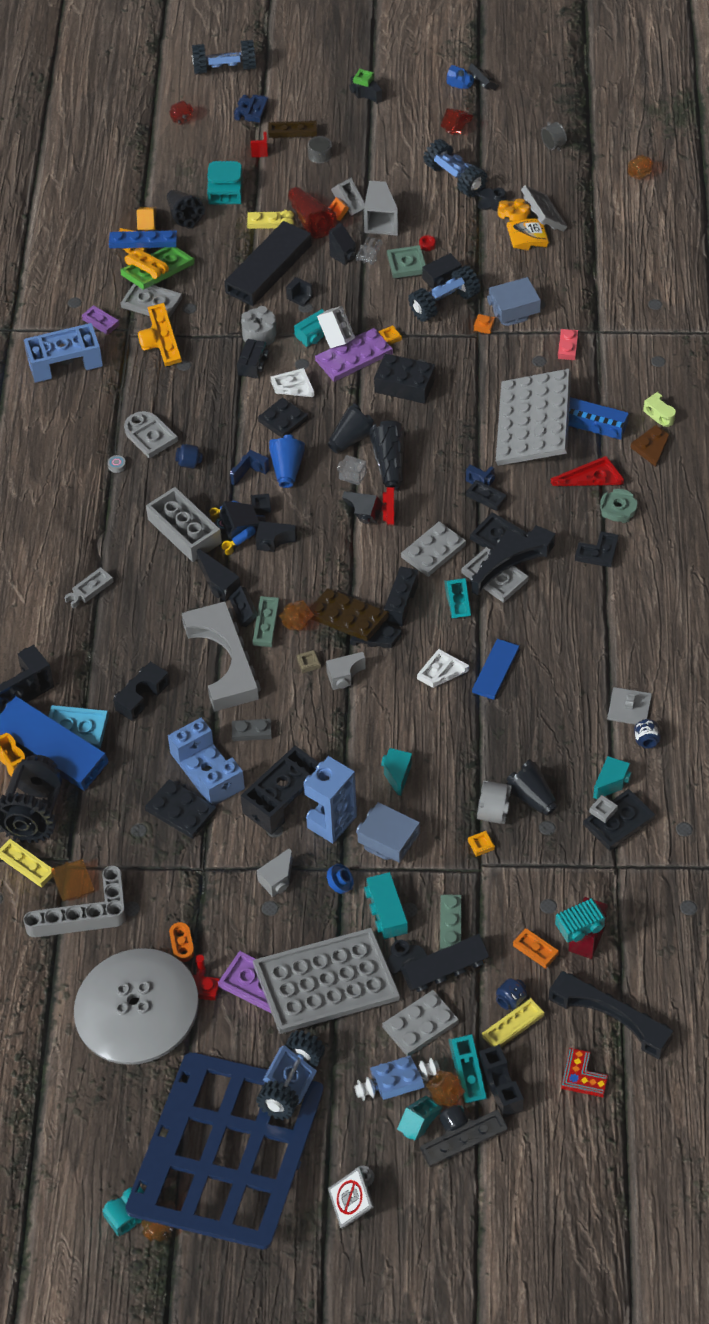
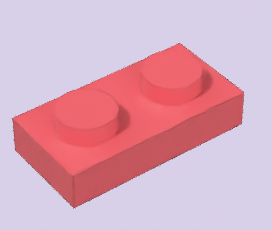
M561 329L558 359L575 360L578 330Z

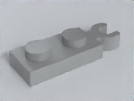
M100 567L72 588L73 593H68L64 597L65 602L68 603L74 600L71 602L72 608H76L81 600L86 603L112 584L113 577Z

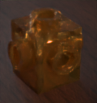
M304 600L289 603L279 615L283 620V625L289 630L303 629L307 626V621L314 616Z
M438 1071L425 1085L431 1092L432 1099L438 1105L453 1106L459 1102L460 1097L465 1092L461 1087L460 1080L451 1072Z

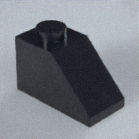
M339 223L329 231L330 256L346 265L356 257V244L344 225Z

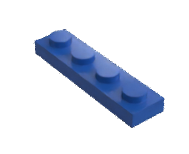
M177 231L110 232L109 248L177 247Z

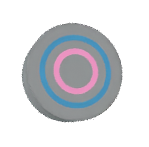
M120 455L110 457L108 459L109 470L113 473L124 471L126 468L125 458Z

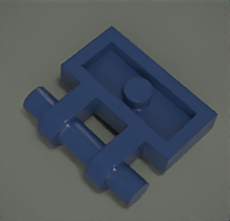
M243 95L239 99L238 107L234 111V119L238 121L244 116L245 121L260 123L269 102L268 97L252 95L250 99L247 95Z

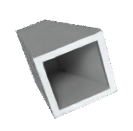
M369 181L364 205L365 233L398 236V208L387 183Z

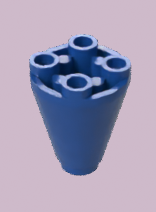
M284 435L283 438L271 439L269 441V451L279 486L290 488L296 480L305 452V443L294 439L293 435Z

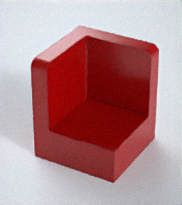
M263 132L264 140L251 141L252 158L268 157L267 132Z

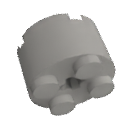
M259 306L242 314V337L245 343L247 339L264 341L267 343V346L274 342V338L277 335L276 318L267 307Z
M483 780L477 811L478 820L499 824L505 823L511 785Z

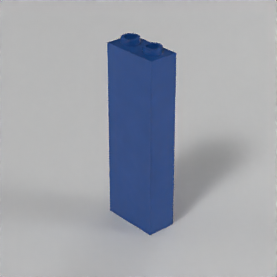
M16 696L7 703L5 709L0 714V736L6 732L12 735L16 746L29 756L42 755L50 758L58 765V769L61 770V777L83 791L89 787L109 762L103 751Z

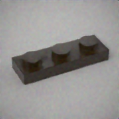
M317 121L268 122L269 138L317 136Z

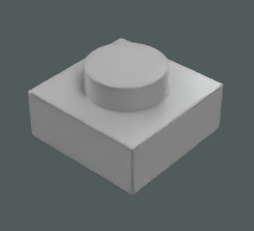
M601 795L590 807L589 813L606 823L618 810V805Z

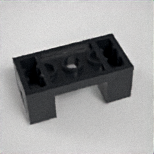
M35 645L17 653L21 672L0 684V714L5 709L7 703L12 701L15 696L27 703L54 688L50 664Z
M295 745L240 795L242 813L272 835L285 823L284 809L304 791L305 779L316 771L319 762ZM287 781L288 784L285 786L278 785V782Z

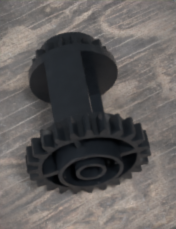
M42 755L27 756L26 760L22 759L14 768L6 793L0 798V832H6V837L11 835L13 840L19 838L22 843L24 840H27L31 844L32 840L39 843V840L45 841L46 837L50 838L51 834H53L57 820H55L56 815L52 814L62 785V779L60 775L61 770L58 769V765L50 758ZM17 787H18L21 791H23L24 794H20V793L16 792Z

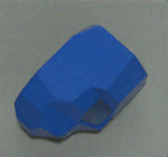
M454 65L450 66L447 73V84L460 89H468L473 85L474 78L465 69Z

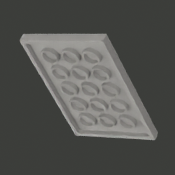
M570 369L501 381L496 463L498 466L567 454L571 387Z
M371 928L253 960V966L279 1034L399 1001L400 998Z

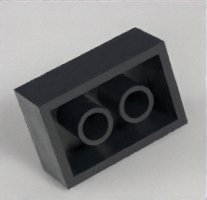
M385 353L374 377V392L425 404L435 381V364Z

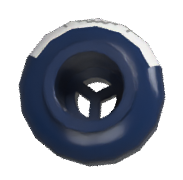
M643 719L635 725V740L639 746L649 749L655 747L660 742V729L656 721Z

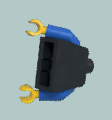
M224 501L220 509L214 507L209 512L212 522H215L218 517L221 518L228 539H232L231 542L224 541L222 543V549L225 550L226 555L233 553V546H238L254 536L260 521L266 522L264 515H256L251 504H244L238 501Z

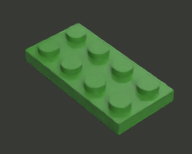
M165 247L150 255L165 262L169 267L168 272L161 273L160 277L154 279L150 273L132 264L122 268L121 275L144 290L192 266L194 258L177 247Z

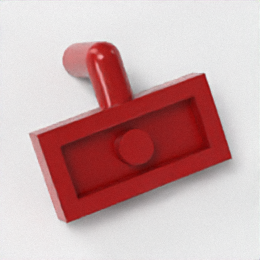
M388 487L386 492H383V503L387 504H383L381 512H383V521H387V526H394V487Z
M198 955L196 957L197 973L192 976L198 989L199 999L216 1001L220 979L204 976L206 971L205 959L203 955Z

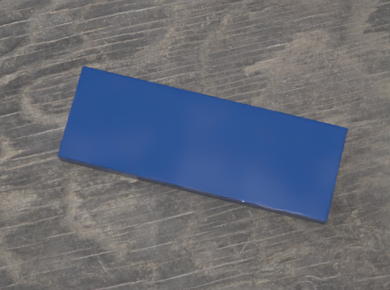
M500 639L496 640L472 688V693L495 700L519 651V645Z

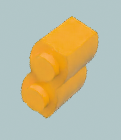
M6 732L0 736V761L6 765L9 775L12 776L16 765L22 759H26L23 751L16 746L12 735Z

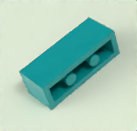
M390 872L366 878L367 886L364 887L366 898L371 900L369 906L372 916L376 915L377 920L375 924L378 933H382L383 939L407 934V920Z

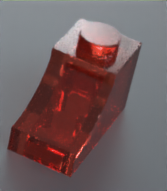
M447 108L440 127L445 128V132L449 134L461 133L465 124L472 121L473 115L459 109Z

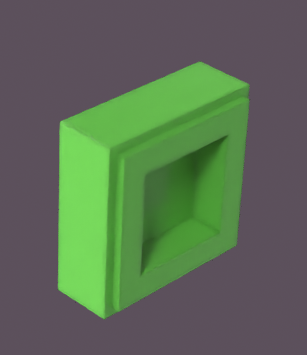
M359 69L353 78V83L368 87L374 78V72Z

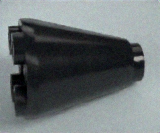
M178 190L168 192L167 202L174 221L182 227L193 228L205 213L201 200L196 196Z
M353 404L349 406L329 438L327 445L335 453L344 451L369 436L374 420L368 414L365 416L358 405Z
M529 759L522 765V770L518 773L513 772L507 777L506 780L508 782L506 784L511 785V793L541 814L544 813L545 816H548L558 805L555 803L556 799L538 764Z

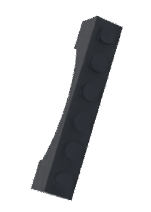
M561 971L549 989V1000L565 1009L569 1006L590 1008L620 1021L638 1038L641 1043V1050L660 1060L672 1041L673 1030L668 1025L653 1020L646 1013L636 1011L631 1005L616 1000L609 993L597 990L594 985L579 980L574 974Z

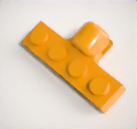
M161 303L147 307L152 327L138 332L142 350L159 348L165 367L182 362L165 304Z

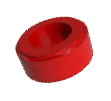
M430 235L422 236L419 239L421 250L432 251L435 249V238Z

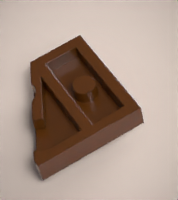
M655 425L631 443V449L656 467L664 451V446L669 439V434Z

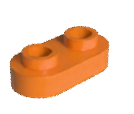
M175 923L169 930L173 954L181 962H187L194 956L190 928L185 923Z

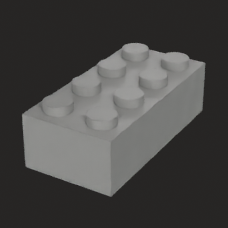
M176 487L146 505L148 520L192 562L197 560L196 551L198 549L208 553L222 543L220 528Z

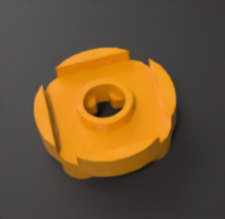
M524 199L499 202L498 216L502 219H505L506 216L510 217L511 221L527 219L528 214L529 216L531 215V206L525 203Z

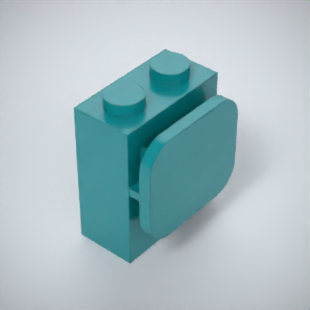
M237 161L211 162L208 165L207 175L208 204H241L243 185L242 165Z

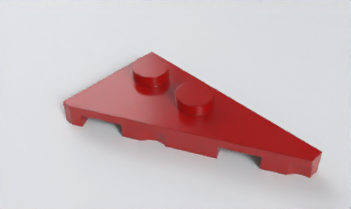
M607 456L551 478L552 486L622 485L624 483L623 477Z

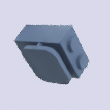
M528 277L489 288V295H487L488 303L492 305L495 316L499 318L503 325L510 326L527 321L529 315L540 312L541 300Z
M378 802L374 808L368 811L364 823L361 822L357 827L358 843L364 845L366 851L384 860L393 859L400 863L420 834V822Z

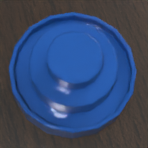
M335 864L328 869V884L335 892L345 894L353 888V876L346 866Z

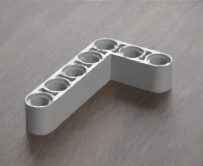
M108 866L103 870L104 902L30 911L25 914L23 919L27 934L31 937H42L118 927L124 924L126 921V911L120 869L116 866Z

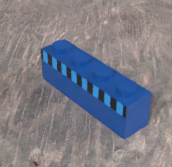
M570 397L569 426L611 438L622 439L628 425V412Z

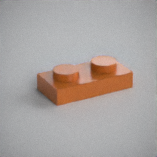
M527 928L513 941V946L545 969L559 955V951Z

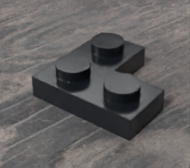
M600 531L597 545L578 542L575 561L611 567L619 535Z

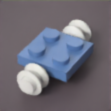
M411 1056L402 1057L371 1067L370 1071L374 1081L366 1077V1082L361 1083L357 1080L358 1085L354 1087L357 1097H362L363 1101H365V1096L367 1095L374 1098L376 1090H379L382 1099L385 1100L424 1088L423 1079L428 1081L429 1076L432 1075L437 1079L440 1069L437 1061H433L432 1058H429V1063L426 1064L421 1060L419 1068H417Z

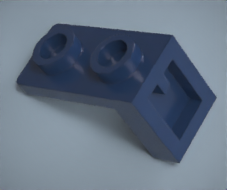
M250 450L241 458L239 464L232 468L230 472L231 484L235 486L250 468L266 475L269 471V459Z

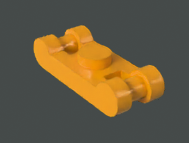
M140 249L135 250L133 254L125 256V262L128 265L133 264L150 273L154 279L160 277L161 273L164 274L169 271V267L165 262Z

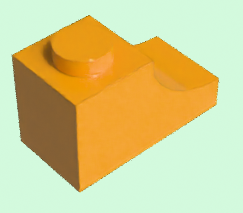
M156 207L137 209V230L152 231L156 229Z

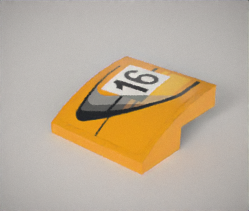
M524 219L507 223L513 248L529 250L531 245L547 247L549 241L544 225L538 219Z

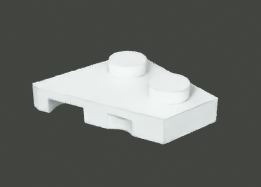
M304 368L270 377L276 394L314 397V390Z
M438 649L417 674V679L434 688L468 672L469 665Z

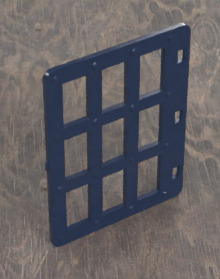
M187 1053L182 1060L125 1205L127 1215L258 1249L269 1248L273 1242L296 1171L299 1170L301 1165L300 1160L323 1095V1085L317 1081H311L293 1130L269 1124L271 1117L268 1116V1112L264 1113L262 1108L259 1110L256 1121L232 1116L244 1081L264 1085L263 1078L268 1070L198 1053ZM207 1072L231 1078L218 1112L195 1107ZM183 1074L189 1076L187 1083L181 1082ZM189 1120L213 1125L200 1161L176 1155ZM162 1128L169 1130L166 1137L159 1136ZM226 1129L251 1134L238 1170L214 1165ZM264 1138L288 1143L276 1179L252 1174ZM170 1169L194 1174L181 1211L157 1206ZM208 1178L233 1184L220 1221L195 1215ZM141 1183L147 1185L144 1194L138 1192ZM246 1188L271 1193L259 1230L234 1225Z

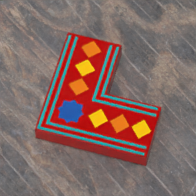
M569 1048L561 1089L604 1098L608 1075L587 1071L590 1052Z

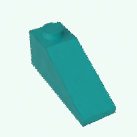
M473 1035L448 1039L465 1103L486 1099Z

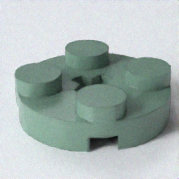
M613 489V492H606L601 498V514L604 518L612 521L627 523L637 511V500L627 490Z

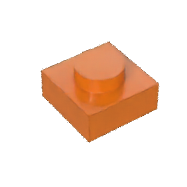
M336 197L327 211L336 220L341 221L350 207L340 198Z
M478 314L474 324V331L491 334L495 317Z

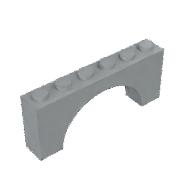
M226 602L182 613L183 626L188 639H211L222 645L232 659L227 673L219 681L208 685L209 698L214 712L258 700V692L261 691L259 681L254 680V668L248 664L250 662L248 652L243 650L244 642L242 636L238 637L239 629L237 623L232 621L234 619L232 609L227 608Z

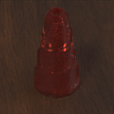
M299 187L290 189L288 199L291 202L292 208L298 214L304 229L311 233L313 238L327 236L330 228H334L336 225L337 217L335 212Z

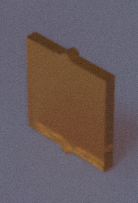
M83 859L71 863L65 862L64 865L51 869L63 902L76 897L80 899L81 896L95 891Z

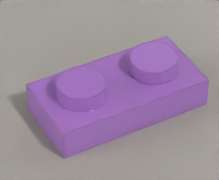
M94 305L82 314V320L92 323L93 327L107 335L119 326V320Z

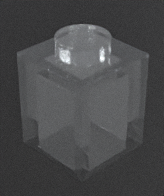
M346 455L344 460L338 464L339 479L359 486L367 473L366 461Z

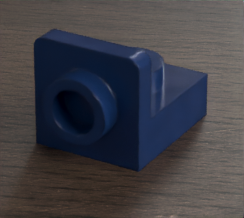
M469 465L466 469V481L473 484L478 480L486 485H491L495 480L494 467L490 466L484 472L480 468Z

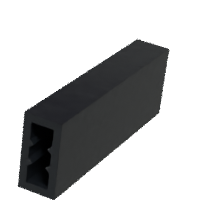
M283 221L224 281L225 293L254 306L312 246L311 233Z

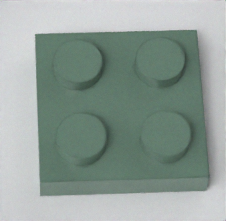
M420 245L387 250L393 279L422 274V267L425 266Z

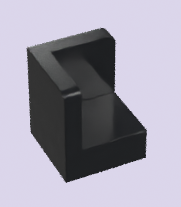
M295 277L286 286L287 299L302 307L305 306L313 297V285Z

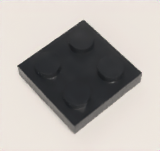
M283 397L258 416V422L281 438L284 435L291 434L308 420V414Z

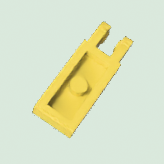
M287 210L282 212H248L247 227L248 229L277 228L283 221L294 225V212Z

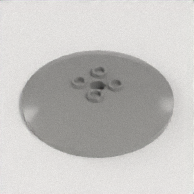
M146 948L123 951L102 961L84 979L74 1004L75 1025L85 1045L93 1053L105 1060L126 1065L150 1062L172 1051L190 1032L198 1013V989L188 968L174 956L163 951ZM132 998H139V1002L137 1004H129V1001Z

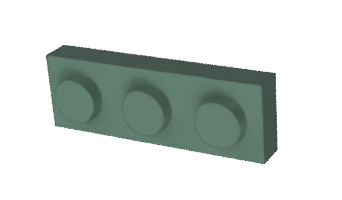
M260 596L253 646L272 647L279 598Z
M441 895L440 950L461 942V895Z

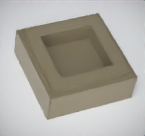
M315 650L296 655L302 673L321 668Z

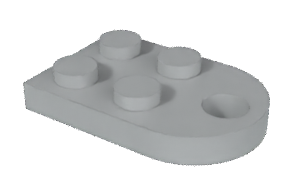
M146 411L133 413L124 423L126 436L148 458L178 442V437L153 413ZM136 420L141 421L140 423H137V424H136V423H133V422L136 421Z

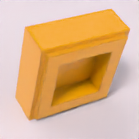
M394 325L378 331L389 345L402 340L401 334Z
M487 831L468 837V843L476 857L495 850V846Z

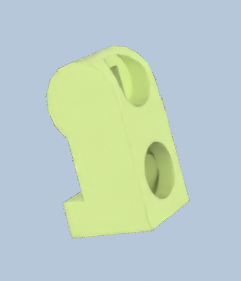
M656 392L644 401L643 411L656 422L665 427H670L674 424L676 411L672 406L666 405L662 401L660 393Z

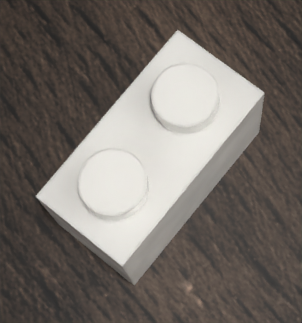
M343 306L326 310L317 316L330 348L346 344L355 338Z

